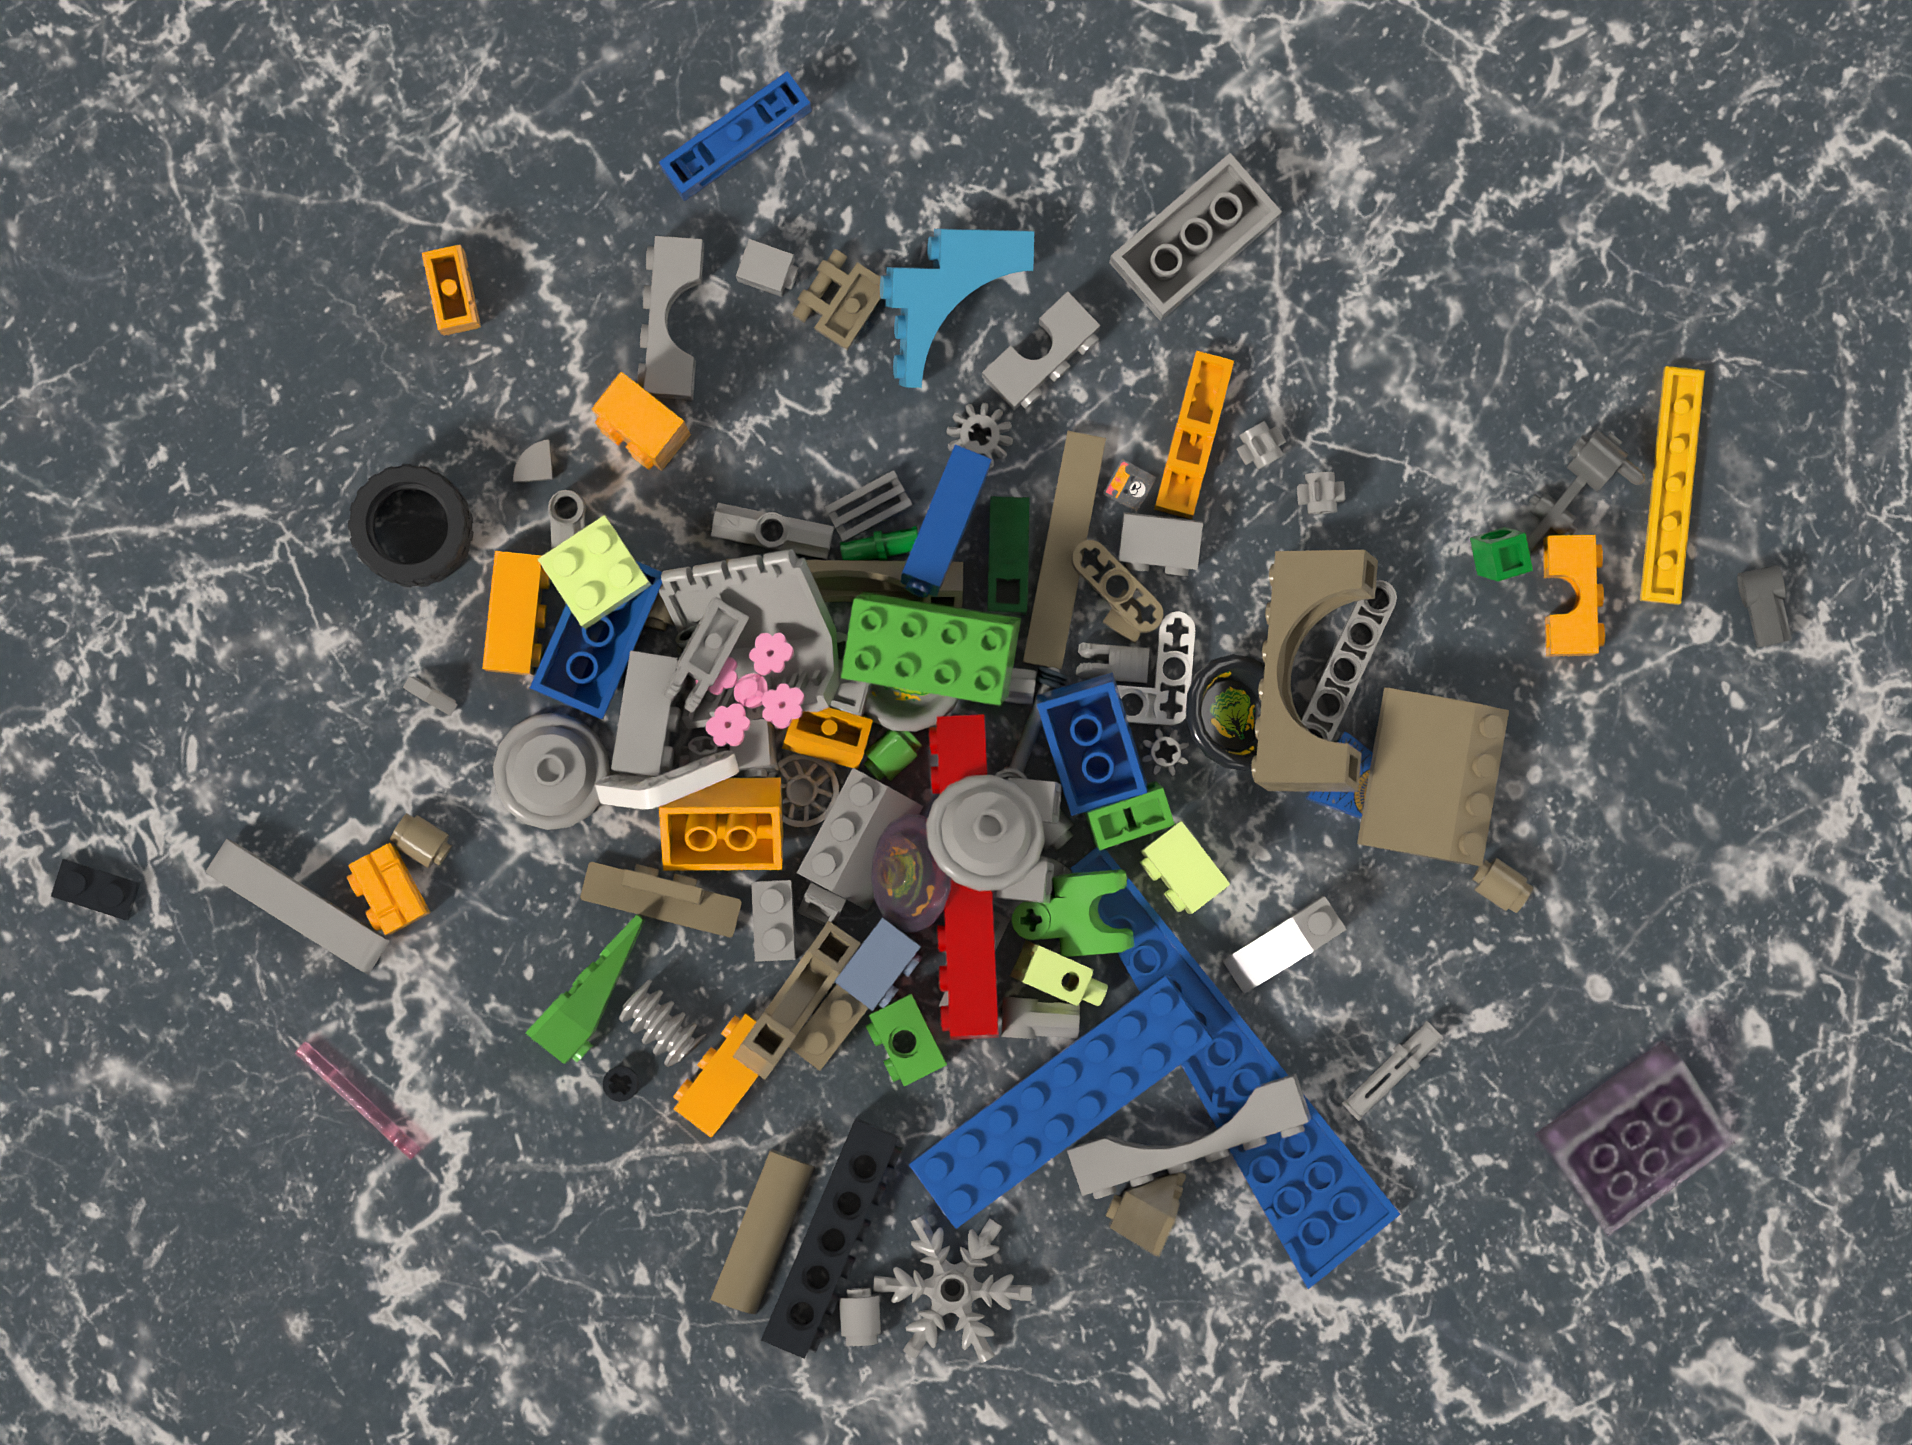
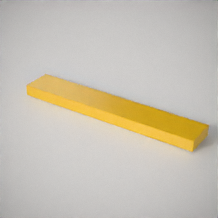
M1665 366L1663 370L1640 601L1681 604L1705 370Z

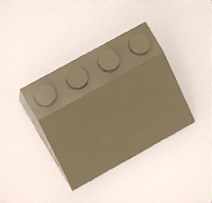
M1384 687L1357 844L1457 864L1483 866L1509 710Z

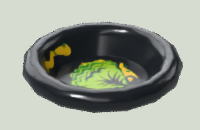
M1229 654L1212 659L1196 673L1187 692L1186 719L1192 739L1206 757L1224 768L1242 771L1251 770L1252 759L1257 755L1258 739L1255 735L1256 719L1260 717L1262 703L1259 698L1258 688L1260 680L1264 678L1265 665L1253 657Z

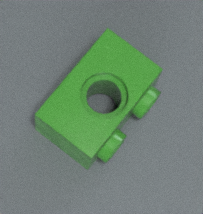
M912 993L887 1005L884 1009L881 1008L869 1014L872 1022L867 1024L866 1028L876 1047L881 1044L884 1045L890 1058L883 1062L893 1082L901 1079L903 1085L906 1086L947 1065ZM908 1030L914 1034L916 1046L912 1051L901 1053L895 1049L893 1037L898 1031Z

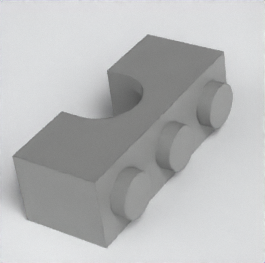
M1066 292L1039 318L1038 324L1048 333L1052 342V347L1046 356L1037 360H1029L1019 355L1010 345L982 372V378L1013 411L1020 405L1025 409L1031 406L1042 395L1038 388L1049 378L1053 382L1057 381L1071 367L1067 361L1077 351L1084 355L1099 341L1095 334L1099 331L1100 324L1069 292Z
M1008 778V781L1015 783L1032 798L1042 817L1043 823L1058 824L1061 784L1051 781ZM1038 861L1022 881L1003 890H997L996 897L1050 904L1054 864Z

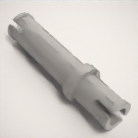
M1426 1021L1402 1046L1398 1043L1393 1048L1396 1052L1371 1074L1346 1101L1342 1102L1344 1107L1360 1121L1361 1117L1379 1102L1412 1069L1416 1071L1421 1066L1419 1062L1444 1038ZM1418 1044L1421 1045L1398 1069H1395V1066ZM1388 1073H1391V1076L1368 1098H1365V1095Z

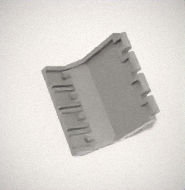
M789 549L766 553L764 558L761 555L730 559L728 565L725 561L695 565L693 571L690 567L662 571V585L659 593L678 633L691 625L698 624L710 601L716 597L749 616L744 629L728 658L731 657L737 661V668L734 671L738 675V680L750 673L758 674L754 669L755 662L749 658L750 651L756 648V638L763 633H768L772 637L776 633H782L786 637V642L793 647L794 654L789 661L784 662L785 668L783 671L775 673L772 670L767 675H761L766 680L769 691H776L780 684L785 683L790 688H799L804 693V701L800 705L803 712H819L829 708L840 684L837 633L805 558L797 559L794 551ZM692 678L694 688L696 686V681L694 680V678ZM735 686L729 689L724 688L723 692L719 695H713L709 690L706 691L693 713L687 709L684 710L681 717L686 728H706L707 721L715 717V710L719 706L728 708L730 705L738 703L734 697ZM763 705L753 709L744 707L746 711L745 717L750 721L763 718L762 713L765 709Z

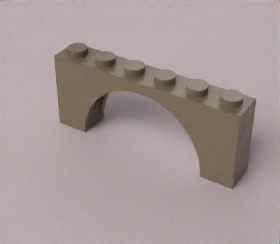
M1366 550L1275 551V561L1269 569V581L1272 586L1271 602L1267 603L1265 611L1266 621L1269 625L1268 638L1262 646L1265 670L1264 678L1260 680L1258 688L1259 698L1262 701L1261 714L1255 723L1258 747L1257 755L1253 757L1251 764L1254 782L1267 791L1358 792L1361 752L1346 743H1336L1318 738L1307 729L1297 714L1293 703L1291 671L1300 644L1319 620L1345 604L1364 599H1375L1378 560Z

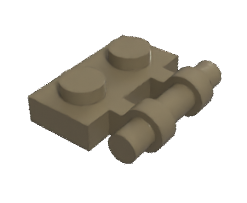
M834 249L828 260H822L816 269L819 273L809 289H803L797 298L799 304L792 315L805 323L812 311L817 312L822 317L814 329L848 351L881 301V277L858 262L850 274L847 275L840 268L848 257ZM833 281L840 285L841 288L831 303L827 304L821 300V297Z

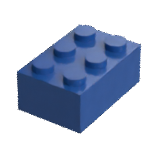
M1113 672L1037 695L1036 705L1071 816L1147 793V781Z

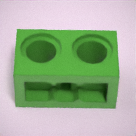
M1157 781L1147 784L1148 791L1146 794L1084 812L1092 841L1099 850L1175 825L1164 789Z

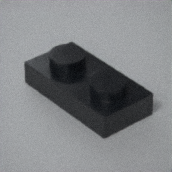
M62 859L50 897L116 918L129 920L140 882Z

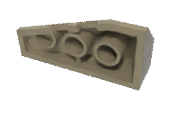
M1179 1172L1169 1175L1167 1173L1154 1178L1155 1180L1125 1189L1121 1197L1114 1195L1105 1215L1111 1219L1109 1227L1150 1253L1160 1256L1177 1217L1180 1204L1178 1200L1183 1191L1182 1185L1186 1174Z

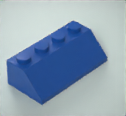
M636 561L652 586L586 629L580 625L566 603L530 688L603 720L628 664L630 651L634 650L662 585V572Z

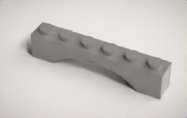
M1295 1073L1258 1085L1243 1108L1231 1120L1214 1132L1198 1139L1174 1145H1144L1128 1142L1112 1135H1106L1073 1146L1067 1152L1082 1196L1093 1193L1094 1199H1099L1116 1193L1115 1185L1130 1181L1132 1187L1155 1180L1153 1173L1168 1169L1169 1175L1192 1168L1190 1161L1205 1156L1208 1163L1229 1156L1228 1148L1243 1144L1244 1150L1267 1143L1265 1136L1277 1132L1281 1133L1282 1138L1305 1131L1303 1124L1311 1120V1115L1297 1074Z

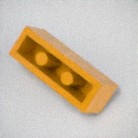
M495 551L482 667L485 671L533 676L534 667H539L542 661L543 644H537L538 628L545 629L547 605H541L542 590L549 589L551 579L538 561V558L541 557L540 555Z
M748 1013L742 1019L734 1015L721 1033L727 1038L718 1050H715L713 1047L709 1048L697 1064L702 1069V1072L694 1082L687 1078L673 1096V1098L679 1101L674 1110L711 1138L759 1076L733 1057L757 1022Z

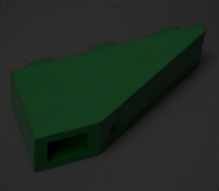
M990 496L987 613L1027 615L1030 497Z

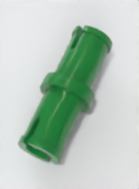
M913 526L912 528L885 534L880 530L874 532V536L845 543L840 542L843 560L872 561L876 559L888 561L890 556L911 552L919 533L918 528Z

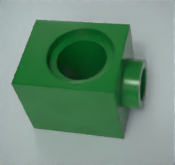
M1503 527L1470 537L1478 576L1498 582L1533 571L1526 533Z

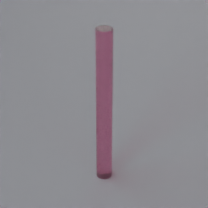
M304 1042L296 1050L295 1054L405 1156L412 1160L418 1154L421 1148L307 1042Z

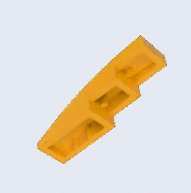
M1196 351L1154 510L1188 519L1193 518L1234 360Z

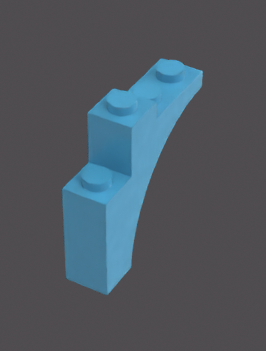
M934 228V237H929L927 244L928 260H933V268L887 267L886 275H882L880 279L881 299H886L887 307L901 308V315H896L894 322L895 338L900 339V355H895L893 362L894 378H899L900 386L922 388L924 365L932 340L947 315L960 301L980 286L996 278L1017 272L1033 271L1034 231Z

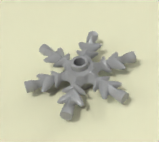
M925 1214L911 1220L910 1222L920 1240L911 1241V1246L927 1255V1257L920 1261L933 1265V1275L929 1279L923 1280L920 1274L914 1270L912 1278L902 1269L895 1267L893 1271L896 1278L874 1276L873 1292H895L891 1300L893 1303L899 1302L911 1294L912 1303L922 1294L929 1296L932 1300L930 1310L917 1312L924 1318L906 1326V1331L915 1332V1334L906 1344L903 1351L916 1359L926 1341H928L932 1348H935L937 1344V1327L945 1331L942 1317L947 1313H954L959 1317L955 1332L964 1328L962 1348L966 1350L973 1344L981 1363L993 1358L995 1355L985 1337L994 1336L995 1333L991 1328L978 1322V1320L983 1319L985 1316L972 1312V1302L982 1297L986 1304L991 1307L993 1299L1005 1309L1010 1310L1012 1305L1009 1299L1031 1301L1032 1285H1010L1014 1278L1012 1274L1006 1275L994 1283L993 1274L983 1283L975 1280L973 1276L974 1268L988 1265L981 1259L999 1251V1246L990 1244L998 1235L1002 1226L989 1218L979 1236L971 1229L968 1234V1250L960 1246L963 1260L958 1264H951L946 1260L950 1246L942 1249L943 1228L939 1227L933 1234ZM955 1280L960 1284V1291L957 1294L950 1295L946 1292L945 1285L948 1281Z

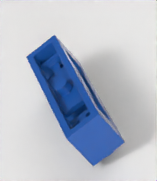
M787 71L659 161L660 167L685 202L812 112L811 103Z

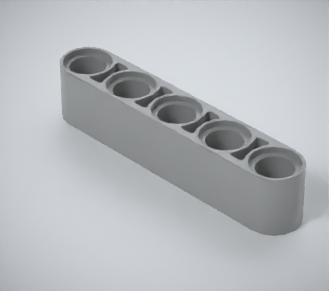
M1376 580V589L1382 590L1387 596L1388 601L1384 609L1372 608L1367 599L1355 601L1300 718L1307 729L1316 732L1321 739L1332 741L1396 605V591L1387 581ZM1362 624L1368 627L1371 634L1368 644L1358 645L1353 642L1350 635L1353 625ZM1337 660H1348L1353 665L1354 674L1351 680L1343 681L1335 676L1333 668ZM1321 695H1329L1336 700L1337 711L1333 716L1327 717L1319 713L1317 700Z
M226 838L205 871L218 882L366 974L371 972L390 942L388 938L376 932L373 928Z

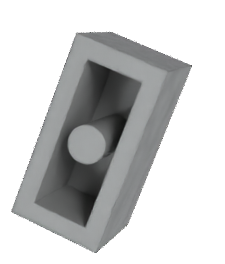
M1124 512L1118 560L1126 562V569L1149 571L1150 565L1165 566L1166 574L1188 576L1189 569L1198 570L1203 522Z
M793 881L751 882L755 962L796 960Z

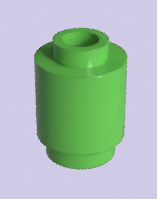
M889 729L864 752L868 757L864 765L879 781L886 777L891 782L918 756L916 752L922 745L909 731H892Z

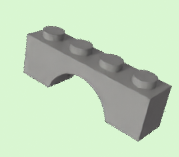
M655 236L654 246L647 247L646 270L653 271L652 284L644 286L643 309H650L649 324H642L640 348H647L646 363H639L637 384L640 387H644V390L654 398L693 400L696 361L693 356L682 351L671 340L668 332V315L672 304L680 294L689 288L702 284L704 243L702 239Z

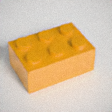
M623 372L619 373L591 408L597 417L594 423L601 430L600 432L617 446L623 441L626 442L627 446L625 448L629 450L628 452L649 471L654 465L662 471L691 435L685 422Z
M727 778L659 806L663 871L782 870L784 836L781 778Z

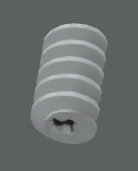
M649 979L623 1005L619 1020L626 1022L634 1018L635 1020L630 1029L631 1032L634 1034L645 1029L646 1032L642 1038L644 1045L657 1040L653 1053L657 1056L668 1051L669 1053L664 1064L669 1067L683 1060L702 1041L706 1034L694 1039L692 1035L697 1025L692 1023L683 1028L681 1024L686 1014L681 1012L671 1016L670 1012L674 1002L669 1001L660 1005L658 1002L663 991L660 989L649 994L647 991L652 982Z

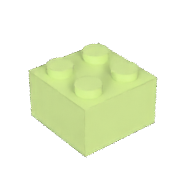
M605 515L538 558L543 569L584 629L652 586Z
M1182 821L1176 823L1140 851L1145 858L1139 863L1153 881L1161 878L1169 888L1164 895L1177 912L1185 909L1188 914H1193L1230 885Z

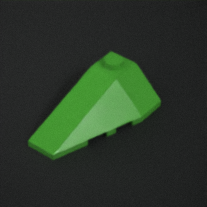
M637 914L600 953V958L596 962L593 961L572 984L573 987L564 994H561L526 1031L530 1038L563 1064L568 1063L571 1059L578 1063L593 1047L588 1040L594 1035L645 922L641 915Z

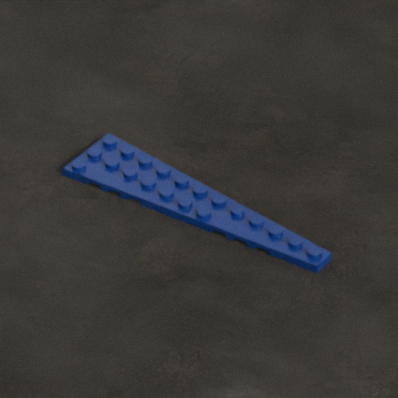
M1097 847L1070 868L1072 873L1121 869L1106 849L1099 850ZM1128 877L1127 886L1124 889H1120L1116 893L1104 894L1101 897L1098 912L1102 921L1112 928H1129L1133 932L1135 946L1117 953L1139 992L1141 993L1167 974L1214 1037L1211 1043L1183 1062L1181 1066L1218 1129L1243 1108L1258 1085L1286 1077L1288 1074ZM1304 1095L1311 1115V1120L1303 1124L1305 1131L1282 1138L1280 1132L1265 1136L1266 1144L1249 1150H1244L1243 1144L1228 1149L1307 1289H1310L1401 1214Z

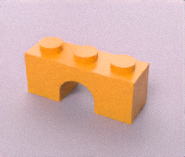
M1596 535L1547 536L1543 539L1544 578L1566 580L1575 591L1576 601L1569 613L1545 617L1546 657L1596 655L1599 653V647L1604 646L1605 643L1604 623H1598V607H1603L1604 604L1603 584H1597V568H1602L1603 565L1602 545L1596 544Z

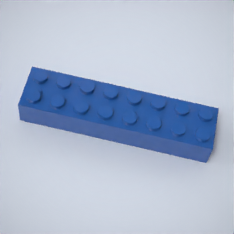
M1165 974L909 1163V1166L955 1229H957L1213 1041L1214 1037L1170 977Z

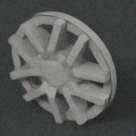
M793 754L778 762V771L780 770L787 781V784H781V789H786L787 798L782 799V804L791 802L788 817L783 815V822L794 827H810L824 821L839 795L838 780L832 768L824 760L803 754ZM798 760L813 761L814 763L804 774ZM789 762L794 763L798 775L790 778L784 769V766ZM820 765L827 773L815 782L810 776ZM778 772L769 773L767 778H774ZM829 776L832 782L833 796L832 793L818 788ZM818 794L832 798L827 809L815 802ZM796 805L804 806V821L793 820ZM810 805L824 812L817 818L809 820Z

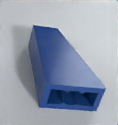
M955 444L901 575L900 583L906 585V590L920 597H928V595L938 596L986 482L992 461L991 458Z

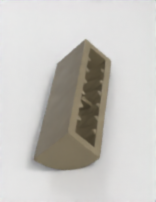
M773 1149L770 1150L710 1300L742 1312L757 1314L815 1166Z

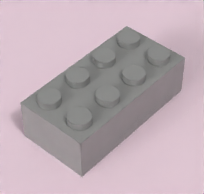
M1229 153L1111 255L1109 263L1154 315L1162 321L1279 220L1282 211L1235 157Z

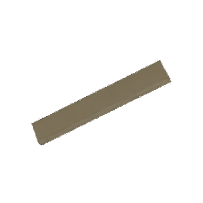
M1067 431L1023 663L1048 668L1054 667L1062 670L1080 577L1073 568L1071 558L1076 546L1087 540L1106 438ZM1085 549L1080 552L1082 556H1084Z

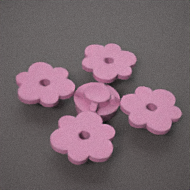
M763 633L756 638V648L750 651L749 658L755 662L754 669L758 674L750 673L738 680V675L734 671L737 668V661L729 657L713 686L708 687L706 690H709L713 695H719L723 692L724 688L729 689L735 686L734 697L738 702L730 705L728 708L719 706L715 710V717L707 721L706 731L711 736H714L713 741L716 745L723 746L728 743L731 746H737L742 743L745 737L744 731L748 730L751 725L750 720L745 717L746 711L744 707L753 709L763 705L765 707L762 713L763 718L766 721H772L780 729L788 727L792 719H798L802 715L803 710L800 705L804 701V693L799 688H790L787 684L783 683L776 688V691H769L766 680L761 676L769 674L772 670L775 673L783 671L785 668L784 662L789 661L793 657L794 649L786 642V637L782 633H776L773 637L768 633Z

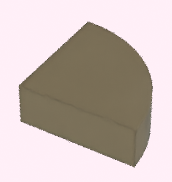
M1124 589L1119 598L1125 596L1128 591ZM1132 596L1128 602L1120 606L1127 611L1130 605H1132L1139 613L1136 621L1142 624L1140 608ZM1111 608L1102 622L1136 644L1140 632L1135 631L1113 608Z

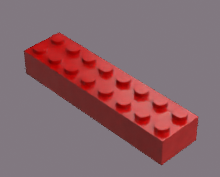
M984 714L936 716L937 727H929L931 755H938V766H931V786L933 794H941L947 786L963 778L987 775ZM935 861L936 873H943V885L936 886L937 911L945 912V925L937 926L939 952H946L947 965L939 966L941 992L948 991L949 1005L941 1006L942 1030L950 1031L951 1040L999 1038L992 890L978 891L956 883L938 867Z

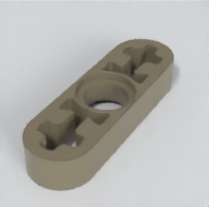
M1086 540L1076 546L1071 558L1075 571L1135 631L1140 633L1154 631L1163 620V608L1156 598L1101 543L1094 540ZM1083 549L1087 552H1091L1094 549L1098 551L1099 555L1096 560L1103 568H1105L1107 562L1114 566L1113 569L1103 575L1100 583H1097L1092 578L1099 574L1092 565H1088L1086 568L1081 566L1080 562L1083 556L1080 552ZM1119 575L1127 580L1129 590L1125 596L1115 598L1107 592L1106 582L1112 576ZM1135 590H1137L1142 596L1135 601L1143 608L1151 605L1155 609L1152 613L1155 621L1152 624L1147 621L1139 624L1136 621L1139 614L1132 605L1125 611L1120 605L1128 602Z

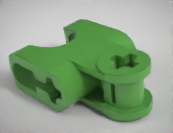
M1122 869L1053 876L1054 895H1051L1050 904L1025 901L1019 904L1012 914V924L1019 936L1029 940L1059 938L1061 956L1064 957L1117 953L1135 946L1133 932L1129 928L1118 929L1106 925L1098 912L1099 901L1104 894L1116 893L1127 886L1126 871ZM1034 912L1035 915L1041 916L1042 922L1038 923L1037 920H1031L1030 913Z

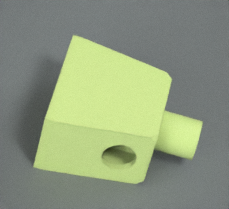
M1027 940L1010 974L1011 977L1076 1006L1080 1004L1081 999L1099 1006L1108 988L1107 984L1091 978L1093 969ZM1066 973H1069L1070 979L1063 986L1062 978Z

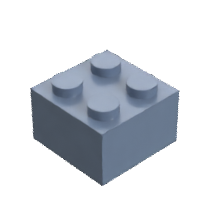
M882 918L834 982L872 1011L877 1004L884 1009L899 990L893 985L899 975L903 973L908 977L923 958L917 954L921 946L886 919Z

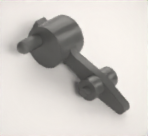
M1597 429L1589 438L1583 434L1569 450L1568 453L1573 458L1566 468L1577 477L1557 501L1547 493L1541 498L1534 494L1529 500L1534 505L1530 512L1541 520L1527 537L1529 552L1550 528L1559 535H1563L1566 531L1572 535L1578 527L1573 524L1576 516L1566 508L1585 484L1598 492L1615 471L1634 485H1640L1644 482V472L1626 459L1628 453L1619 447L1622 441L1611 432L1606 436Z

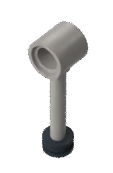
M1039 666L1038 671L1041 674H1037L1039 678L1036 677L1035 683L1040 685L1037 695L1062 688L1061 685H1066L1063 681H1067L1069 677L1060 673L1057 668ZM1037 695L1009 768L1005 767L994 776L1002 779H1027L1024 771L1042 726L1036 705Z

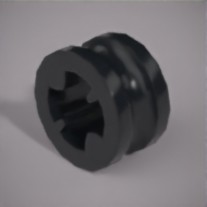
M616 1066L610 1069L603 1079L605 1094L611 1100L617 1102L629 1100L637 1093L639 1088V1078L636 1072L626 1066ZM617 1073L620 1077L627 1074L631 1078L632 1083L627 1084V1086L631 1087V1090L627 1094L623 1091L616 1093L612 1091L610 1085L615 1082L610 1080L614 1074Z

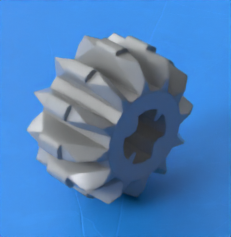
M982 403L980 415H975L974 407L972 404L966 405V413L969 417L967 420L959 413L953 415V420L961 428L948 427L947 435L960 439L948 444L949 451H952L956 444L991 459L992 453L1002 460L1007 457L1006 452L998 444L1004 446L1012 445L1013 438L1000 435L1009 431L1012 425L1010 422L996 424L1003 415L1002 410L997 409L989 417L987 416L988 403ZM980 427L982 432L989 431L991 437L987 436V444L980 446L977 440L970 441L968 435L973 436V429ZM993 459L991 461L990 468L994 467Z

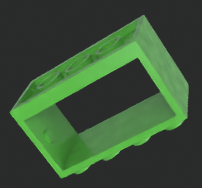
M864 592L853 600L841 678L1001 705L1009 694L1021 618Z

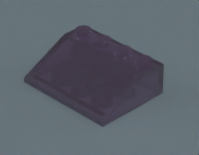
M1663 1041L1535 1134L1554 1164L1607 1236L1614 1233L1735 1144L1683 1060Z

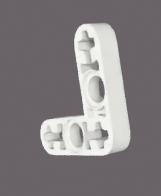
M1172 612L1166 615L1160 624L1154 688L1117 685L1121 699L1126 694L1133 693L1138 695L1143 701L1142 711L1138 715H1126L1128 723L1174 726L1186 718V698L1191 685L1195 641V624L1186 613ZM1174 619H1180L1182 626L1188 627V634L1181 635L1179 647H1188L1187 654L1179 651L1163 652L1164 644L1172 647L1173 634L1166 632V626L1173 625ZM1175 657L1183 661L1185 673L1182 678L1171 680L1164 675L1162 667L1169 658ZM1161 683L1170 687L1181 685L1185 687L1184 694L1178 691L1175 693V704L1181 705L1182 711L1175 713L1173 719H1167L1166 712L1160 711L1159 706L1167 702L1169 690L1160 691Z
M723 751L706 756L658 777L631 773L610 775L595 782L599 801L602 804L635 809H651L730 778L739 773V767L734 751Z

